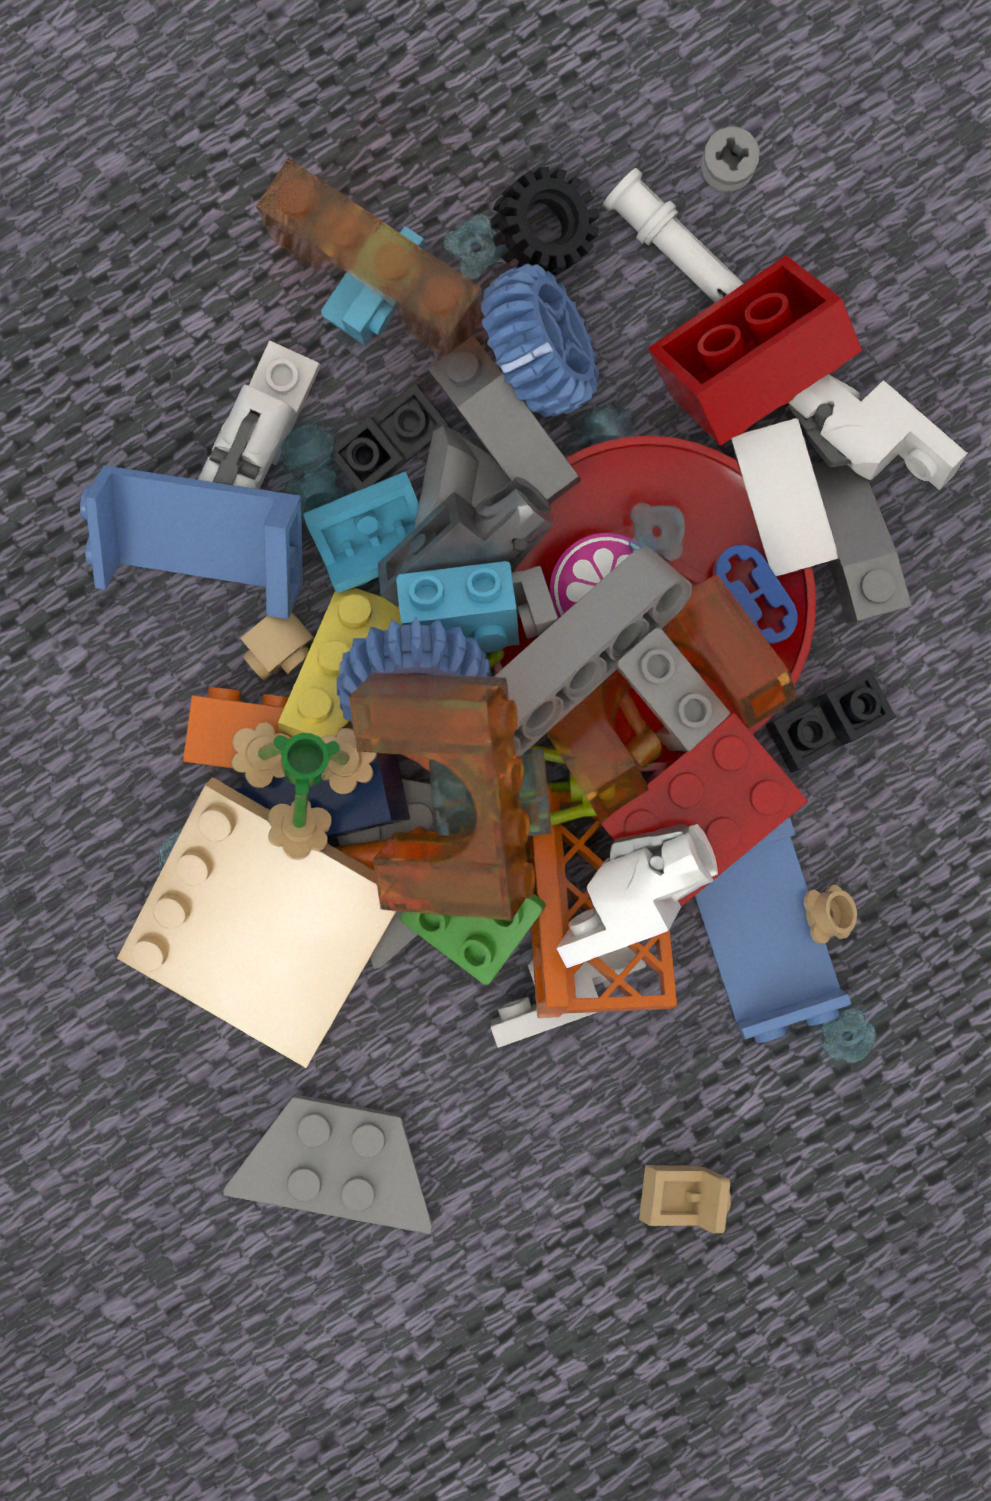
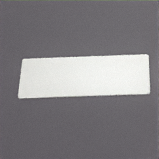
M797 418L733 437L732 443L768 565L775 576L838 559L836 545L799 420Z

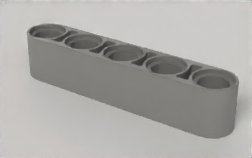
M643 547L634 551L457 709L445 725V740L484 778H492L501 774L617 670L615 662L651 629H662L678 615L690 599L692 584L651 548Z

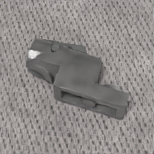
M515 477L508 485L482 500L476 508L456 492L452 493L377 563L381 596L396 607L399 606L396 577L400 574L501 561L509 562L511 573L514 572L530 550L540 542L552 527L554 519L549 513L552 508L548 500L537 488L521 477Z

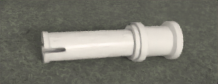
M637 168L628 173L604 201L602 206L607 211H617L638 232L636 239L641 244L646 243L650 245L653 242L714 302H717L744 284L676 218L678 214L676 205L672 201L664 203L641 180L643 173Z

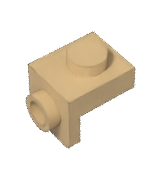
M645 1165L639 1215L640 1221L649 1226L697 1225L711 1233H724L726 1216L731 1206L730 1180L727 1177L699 1166Z

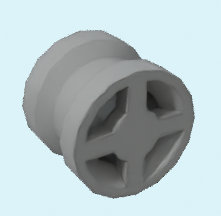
M729 126L715 132L707 142L701 159L702 175L709 186L719 192L732 193L745 187L750 182L759 163L760 150L757 140L750 132L740 127ZM731 149L738 157L743 158L738 160L735 156L731 155Z

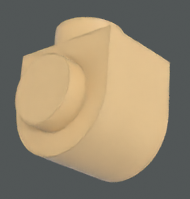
M291 612L289 619L266 616L240 639L249 648V651L243 655L244 659L262 680H266L270 675L278 673L282 668L288 675L304 664L310 650L308 647L313 643L314 637L297 616Z

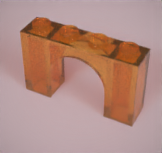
M287 159L256 205L273 242L316 271L327 260L361 281L387 301L403 317L408 333L445 357L469 339L483 319L481 311L482 288L291 159Z
M716 574L703 583L692 585V593L687 604L662 630L697 672L706 675L716 683L747 728H751L798 699L789 670L720 577ZM618 669L546 733V736L599 820L649 791L638 766L615 731L617 709L625 694L632 687Z
M372 673L349 696L357 752L410 754L434 759L450 768L461 778L473 797L477 812L476 829L469 833L461 835L393 833L373 858L380 910L512 920L525 899H529L533 894L535 869L532 863H527L525 844L528 839L530 824L527 811L521 810L519 793L523 782L524 768L521 757L515 756L513 735L517 727L518 713L515 701L509 700L507 678Z

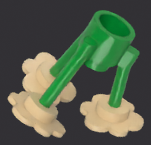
M265 722L258 724L255 730L244 728L234 734L232 746L237 754L233 756L231 765L236 772H245L247 782L255 788H263L269 785L273 777H286L290 783L296 785L295 800L291 806L278 804L271 808L268 821L272 828L268 832V840L273 846H283V852L288 858L302 860L309 855L311 849L319 851L326 847L327 835L325 832L331 826V816L327 810L319 807L311 808V804L308 801L309 787L318 784L321 780H329L330 786L335 792L339 794L351 793L357 787L358 782L366 783L373 778L374 770L370 764L377 757L378 750L372 740L365 737L358 738V735L351 728H343L338 732L337 737L325 735L320 738L311 733H300L290 738L283 733L275 734L274 727Z

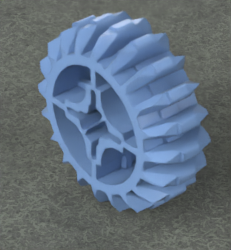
M526 264L518 269L514 267L500 274L498 279L490 283L489 287L484 289L481 311L485 316L482 320V326L489 336L487 345L493 349L496 357L495 364L499 365L505 374V382L511 383L519 400H525L527 407L532 412H538L544 418L549 416L555 417L562 413L568 414L582 407V403L592 399V394L597 392L599 370L595 365L597 355L591 346L592 337L587 333L584 326L585 319L581 318L576 310V302L569 299L565 286L557 284L555 276L549 271L545 272L538 264L533 266Z
M417 617L414 618L411 625L400 626L392 619L388 630L383 631L376 627H370L366 639H353L352 648L350 651L343 653L342 661L339 665V676L336 678L337 695L340 696V708L343 711V718L352 723L355 733H368L369 739L374 743L385 739L388 741L391 749H394L399 744H408L413 751L419 744H430L437 749L439 741L445 739L444 729L449 718L492 679L490 662L487 660L486 652L481 651V648L478 646L477 639L473 637L465 638L460 626L445 630L440 619L431 625H421Z

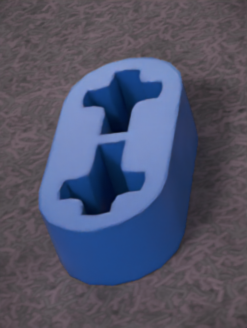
M735 545L726 549L715 562L713 578L746 632L755 641L762 644H775L787 639L795 630L798 613L791 598L764 557L755 548L748 545ZM735 557L740 563L749 560L753 564L754 569L749 572L748 577L756 589L755 592L750 594L740 580L733 583L727 580L725 574L731 569V564L728 561L729 558ZM759 595L769 609L780 607L784 612L785 616L778 621L782 630L777 634L772 628L761 630L756 623L763 616L762 611L754 601Z

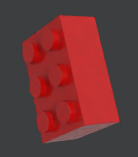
M787 255L647 348L674 401L720 446L733 437L744 433L751 425L778 407L789 403L797 394L827 374L835 372L842 364L862 351L842 298Z
M730 712L731 715L691 751H679L600 817L598 821L614 840L681 824H686L688 827L698 824L712 846L716 858L718 875L712 876L714 880L806 804L808 800L734 712ZM708 884L699 887L678 900L680 906L682 907Z

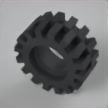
M540 167L534 173L532 170L525 173L501 193L503 196L495 202L492 209L498 213L491 218L490 229H500V233L492 239L495 247L503 244L506 245L508 251L501 257L507 264L515 258L519 261L516 266L517 269L526 264L531 266L538 264L545 272L549 271L556 276L582 260V257L590 252L594 246L590 242L598 237L599 227L591 226L590 224L599 218L598 208L587 209L586 204L592 201L594 197L590 190L582 196L579 194L577 189L583 182L578 177L574 176L571 180L565 182L566 170L557 168L550 174L549 167ZM533 204H545L558 216L562 233L557 242L545 243L531 230L527 215Z

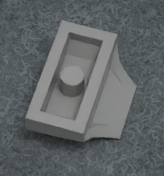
M444 425L433 431L414 529L454 492L476 508L482 500L511 482L481 441Z

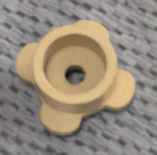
M837 885L828 886L826 891L819 893L817 890L806 892L803 903L806 909V919L811 927L810 934L812 939L818 944H825L833 936L839 939L847 938L857 921V909L852 897Z

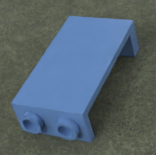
M105 465L92 486H86L82 493L80 514L82 519L87 520L89 531L85 557L87 564L93 566L95 588L106 590L120 564L266 587L267 616L289 619L303 587L300 495Z
M790 817L714 879V882L708 884L695 895L739 1032L744 1039L754 1037L756 1043L780 1038L787 1034L785 1026L807 1020L809 1026L832 1021L840 1016L838 1009L851 1005L848 994L839 986L826 943H816L810 934L811 927L807 922L806 909L803 903L808 888L791 840V836L796 834Z

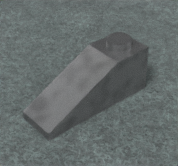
M471 336L428 369L510 481L515 477L523 478L537 488L548 500L549 504L581 481L524 401L516 397L513 386L505 382L504 374L474 336Z
M825 461L812 464L837 549L838 559L829 562L846 624H852L911 607L912 604L896 548L868 479L858 475L848 465L829 467Z

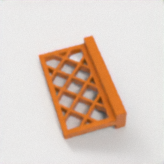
M551 786L528 787L521 801L522 822L559 811L560 807H573L581 803L570 802V791L551 792ZM616 790V804L633 790ZM609 807V808L603 813V815H604L606 812H608L612 807ZM591 816L596 822L580 840L563 827L561 823L523 833L524 851L530 855L525 861L527 889L546 904L545 909L530 928L537 1018H559L562 1014L674 1009L677 1006L670 929L667 932L653 936L645 946H642L639 942L627 946L636 956L620 975L616 974L598 957L588 960L587 962L612 983L599 998H576L574 974L585 962L566 968L556 949L570 928L568 926L569 920L580 907H583L586 911L595 908L589 899L588 890L583 894L566 879L565 865L578 853L596 870L600 868L603 861L584 844L602 826L598 821L602 816ZM563 841L571 847V850L565 856ZM567 894L576 901L570 910L568 909ZM655 943L657 949V958L649 952V949ZM641 959L659 974L661 995L641 996L624 981V978ZM616 988L625 995L623 997H609Z

